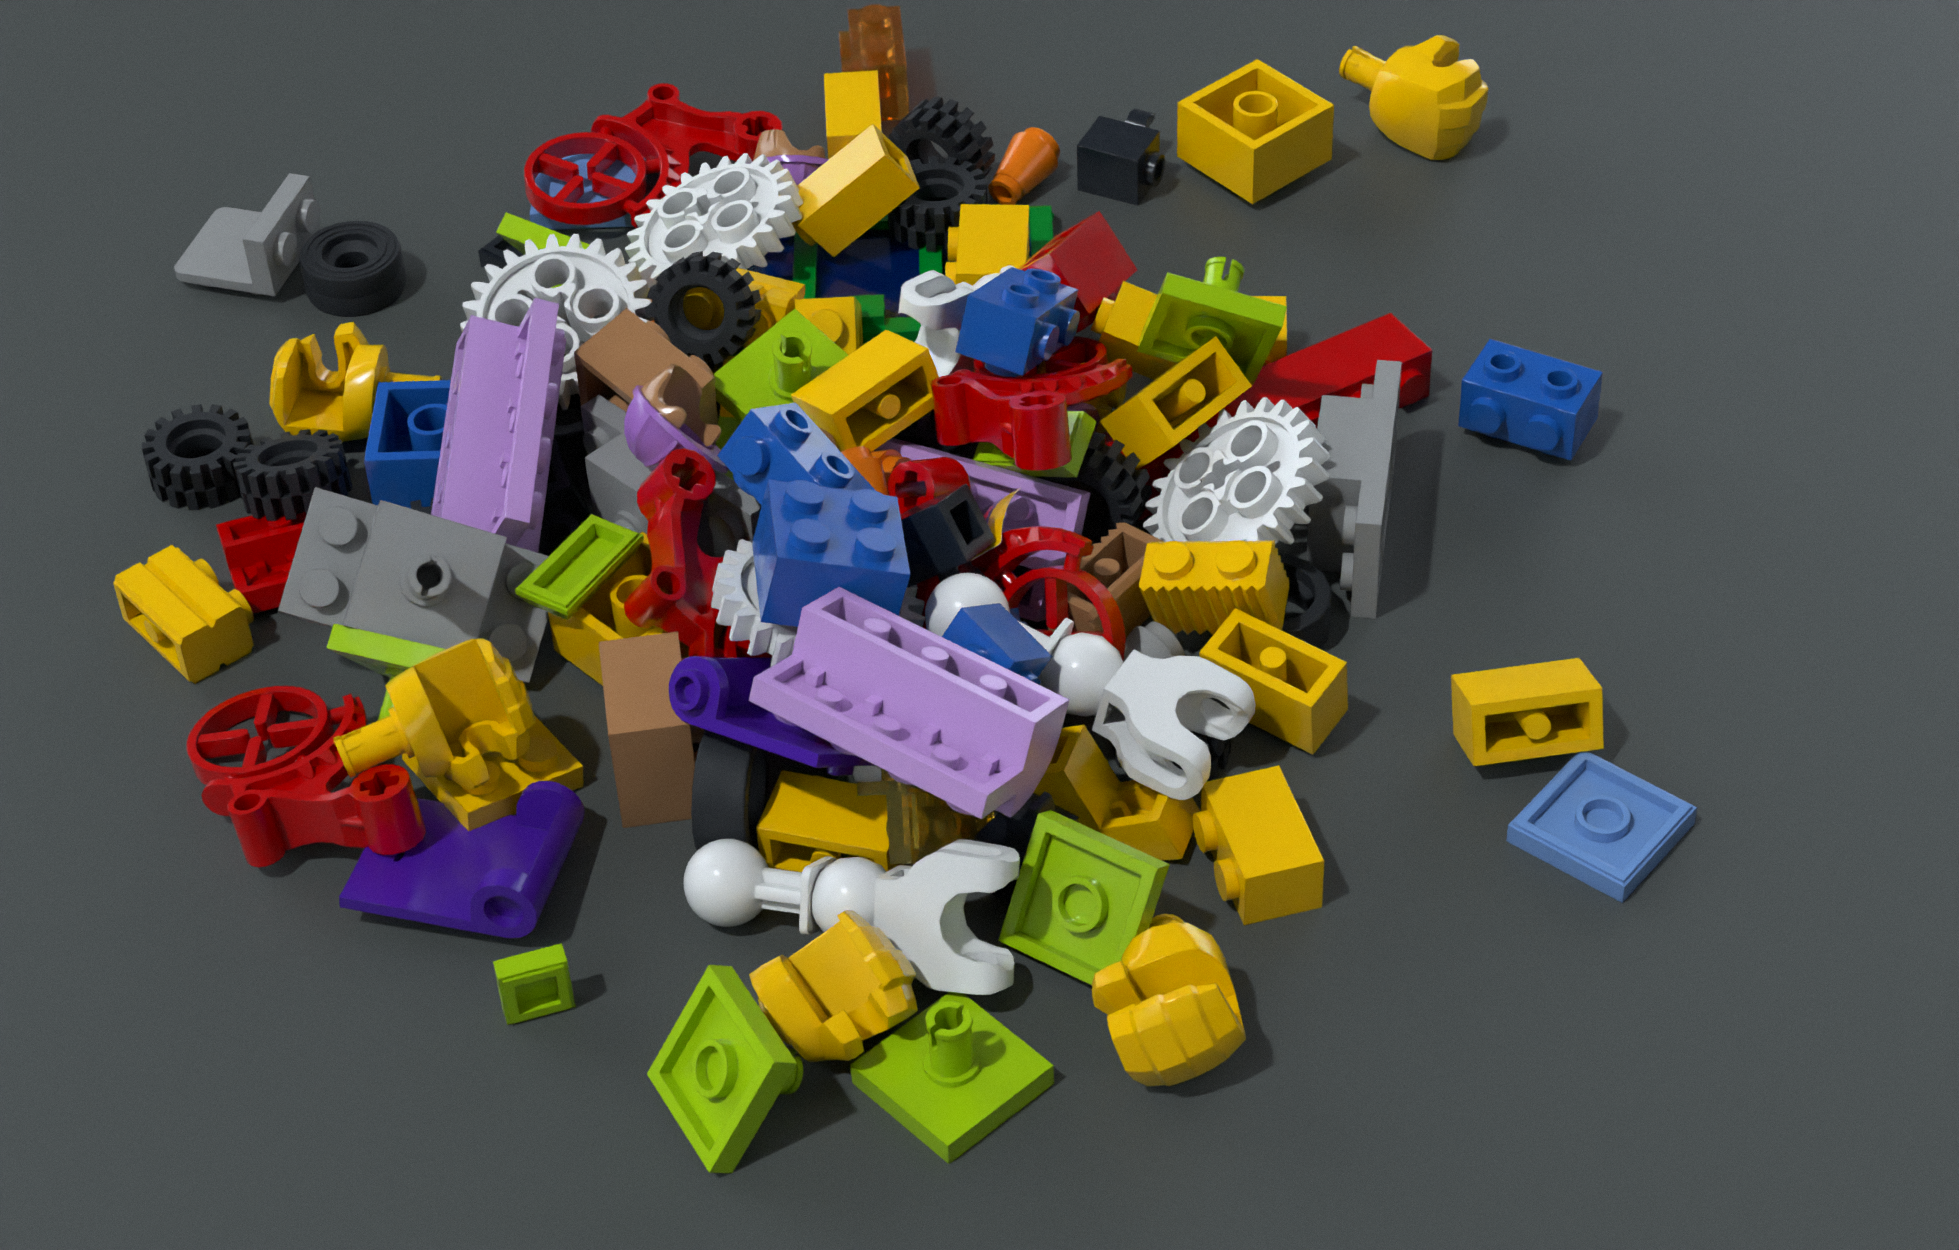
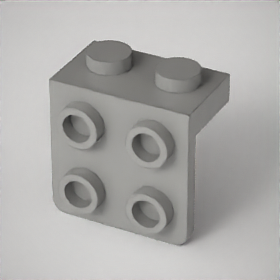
M289 173L262 212L222 207L215 210L175 264L174 269L177 279L181 282L199 284L206 287L244 291L256 295L276 296L300 261V252L304 243L313 234L321 230L319 223L321 216L320 204L314 199L310 176Z

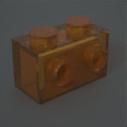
M873 4L860 9H847L849 31H839L842 72L878 70L881 121L902 120L909 113V97L900 6L886 7Z

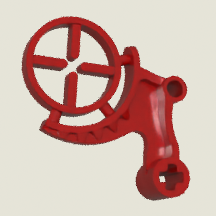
M668 83L655 84L649 88L647 100L621 118L612 115H600L594 120L591 132L559 136L535 149L528 157L524 167L526 196L530 204L539 213L558 222L573 225H594L609 222L630 214L631 225L638 228L634 218L651 212L646 202L653 199L661 200L666 196L662 189L663 186L677 187L682 184L681 174L684 172L690 174L689 160L693 154L705 151L722 157L728 156L730 160L736 162L744 153H748L753 162L761 133L771 129L782 130V121L776 115L765 111H750L742 114L730 111L709 112L700 110L680 101V92L674 85ZM577 154H595L587 162L588 179L592 181L593 192L610 199L594 203H576L584 194L583 177L579 176V166L561 158ZM617 159L629 166L635 173L636 178L631 184L603 173ZM658 172L659 179L655 187L643 199L647 187L646 174ZM539 173L567 182V184L553 198L536 185L535 179Z
M1074 336L1068 346L1064 345L1053 353L1048 361H1045L1046 373L1038 374L1037 366H1035L1023 376H1001L987 370L985 362L975 359V372L961 369L955 371L953 375L941 376L931 382L938 443L945 446H957L969 442H990L996 445L1004 454L1013 458L1015 465L1024 470L1039 471L1064 466L1072 459L1067 407L1100 398L1119 389L1133 376L1132 365L1126 364V359H1116L1108 364L1107 350L1101 342L1079 336Z
M685 448L673 450L641 483L637 491V504L641 513L648 520L647 538L651 549L652 570L627 597L624 603L625 614L629 621L638 627L650 628L657 626L668 633L678 632L679 640L689 647V657L772 658V655L767 652L755 656L747 654L750 640L731 641L729 639L731 626L724 627L718 646L714 648V627L719 610L711 607L714 593L712 588L718 563L723 562L724 556L711 557L705 554L697 544V535L703 503L713 492L716 485L715 473L708 460L698 452Z
M940 457L900 463L893 469L888 478L887 490L889 496L897 497L901 515L905 511L967 483L970 489L968 473L962 464L952 458ZM1030 526L1012 529L1002 533V541L998 546L971 561L973 566L980 569L985 577L995 582L1000 589L1002 587L1006 589L1003 593L1007 598L1010 609L1017 608L1025 593L1034 584L1045 579L1046 623L1050 629L1058 628L1062 621L1068 618L1067 582L1075 585L1090 599L1096 608L1102 623L1103 632L1073 631L1071 635L1082 632L1103 636L1119 651L1122 660H1124L1126 636L1119 607L1112 594L1097 578L1080 569L1082 556L1092 554L1094 548L1091 545L1092 540L1075 532L1049 526ZM1042 550H1055L1066 553L1064 566L1034 569L1018 578L1012 573L1022 561ZM937 575L917 584L916 596L917 599L924 601L922 616L924 617L929 596L940 583ZM925 619L922 628L926 629ZM1035 629L1049 637L1054 633L1052 630Z
M295 686L264 687L239 694L220 703L202 716L192 728L186 747L195 775L201 783L206 785L201 794L202 801L210 811L217 815L231 816L249 865L253 867L272 865L284 856L286 850L316 842L334 843L346 847H369L377 854L394 855L415 847L423 840L426 834V825L409 772L404 767L395 764L372 767L359 774L353 780L350 787L331 793L348 776L333 737L342 736L369 725L359 696L353 698L352 694L342 697L344 706L327 710L323 699L308 689ZM278 711H295L314 717V719L275 724ZM255 716L254 725L258 736L250 738L247 729L226 731L235 724ZM340 723L338 729L334 733L333 725ZM270 739L272 746L276 749L297 747L280 757L266 762L267 753L263 741ZM245 753L242 767L218 766L205 760Z

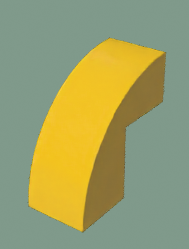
M1084 724L1062 728L1050 764L1033 792L1040 796L1046 791L1052 795L1057 806L1078 816L1080 824L1159 860L1183 858L1194 830L1193 813L1200 812L1193 798L1178 800L1159 793L1135 780L1120 782Z

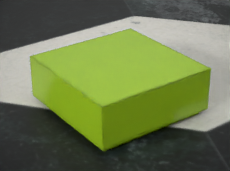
M562 943L493 961L501 1005L507 1025L575 1007L568 961Z

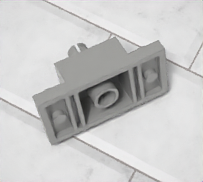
M1377 360L1374 384H1362L1361 398L1322 395L1317 429L1326 439L1322 446L1330 453V458L1321 464L1329 473V479L1313 486L1323 496L1322 501L1306 505V507H1309L1308 516L1311 519L1308 524L1307 561L1320 571L1341 573L1340 590L1352 591L1351 617L1376 619L1396 458L1402 366L1400 361Z
M598 395L581 406L584 427L583 444L588 454L585 457L593 515L637 533L643 531L647 534L648 520L641 513L637 504V491L641 483L651 474L652 470L636 459V456L628 447L624 434V419L627 412ZM713 469L716 485L713 492L703 503L697 544L705 554L711 557H723L726 550H737L739 540L744 539L753 542L762 505L753 496L740 489L734 480Z
M315 487L277 613L332 628L335 623L444 649L470 639L482 638L490 641L502 657L509 659L518 679L522 680L524 684H528L548 619V612L524 601L516 595L515 589L549 556L506 544L507 537L407 507L380 500L378 505H374Z

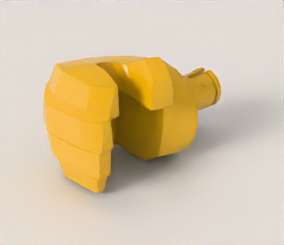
M1436 35L1415 46H1404L1393 53L1387 61L1374 56L1358 46H1353L1352 50L1349 49L1345 53L1339 67L1341 78L1371 91L1369 110L1370 117L1376 127L1393 142L1431 160H1444L1454 157L1468 144L1473 134L1480 127L1482 113L1486 108L1488 99V86L1481 79L1477 63L1473 59L1458 61L1460 44L1444 35Z
M354 322L340 324L334 334L338 371L328 370L322 363V352L315 334H311L302 340L291 338L279 348L274 358L271 374L269 404L278 424L285 432L290 431L291 435H298L300 430L310 429L311 435L318 430H325L328 432V435L332 433L338 435L339 440L341 439L342 442L366 438L369 435L378 382L435 381L443 379L440 375L425 376L390 372L385 345H369Z
M482 638L470 639L428 657L389 681L385 687L394 707L388 709L389 716L345 735L333 737L350 778L356 776L357 773L407 753L409 758L416 756L424 777H445L468 790H472L490 779L486 764L481 756L482 753L496 751L500 752L507 759L516 760L530 750L529 729L535 724V718L528 691L523 681L518 679L509 659L502 657L490 641Z
M845 910L838 914L837 917L840 920L838 923L789 958L780 955L749 974L752 986L759 997V1007L781 1040L785 1041L788 1045H792L808 1062L822 1060L849 1061L864 1052L863 1041L892 1028L918 1011L911 986L916 973L901 950L893 946L880 928L871 926L858 913L852 910Z
M1164 913L1153 917L1149 929L1131 940L1122 954L1121 961L1111 964L1094 974L1092 981L1094 1007L1108 1015L1107 1022L1110 1035L1120 1061L1130 1077L1146 1086H1171L1197 1077L1227 1060L1246 1040L1236 993L1225 957L1219 945L1211 934L1189 923H1184L1180 917L1174 914Z

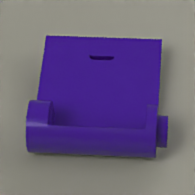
M690 656L680 661L672 672L669 681L670 703L676 715L688 724L816 768L827 767L826 773L831 775H853L854 766H876L858 756L839 752L832 747L829 741L799 726L785 724L776 719L772 712L749 701L753 678L771 667L772 658Z
M538 781L528 785L523 790L516 806L517 816L507 815L468 831L442 802L417 798L426 825V834L423 840L415 847L394 855L377 854L369 847H365L339 896L340 908L504 938L526 936L535 928L584 820L585 810L583 803L576 793L560 783Z

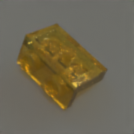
M882 768L881 780L856 782L857 796L886 795V832L889 839L890 864H914L958 839L974 841V836L995 817V810L983 819L974 815L959 813L949 807L943 799L915 785H908L894 780L888 774V771Z

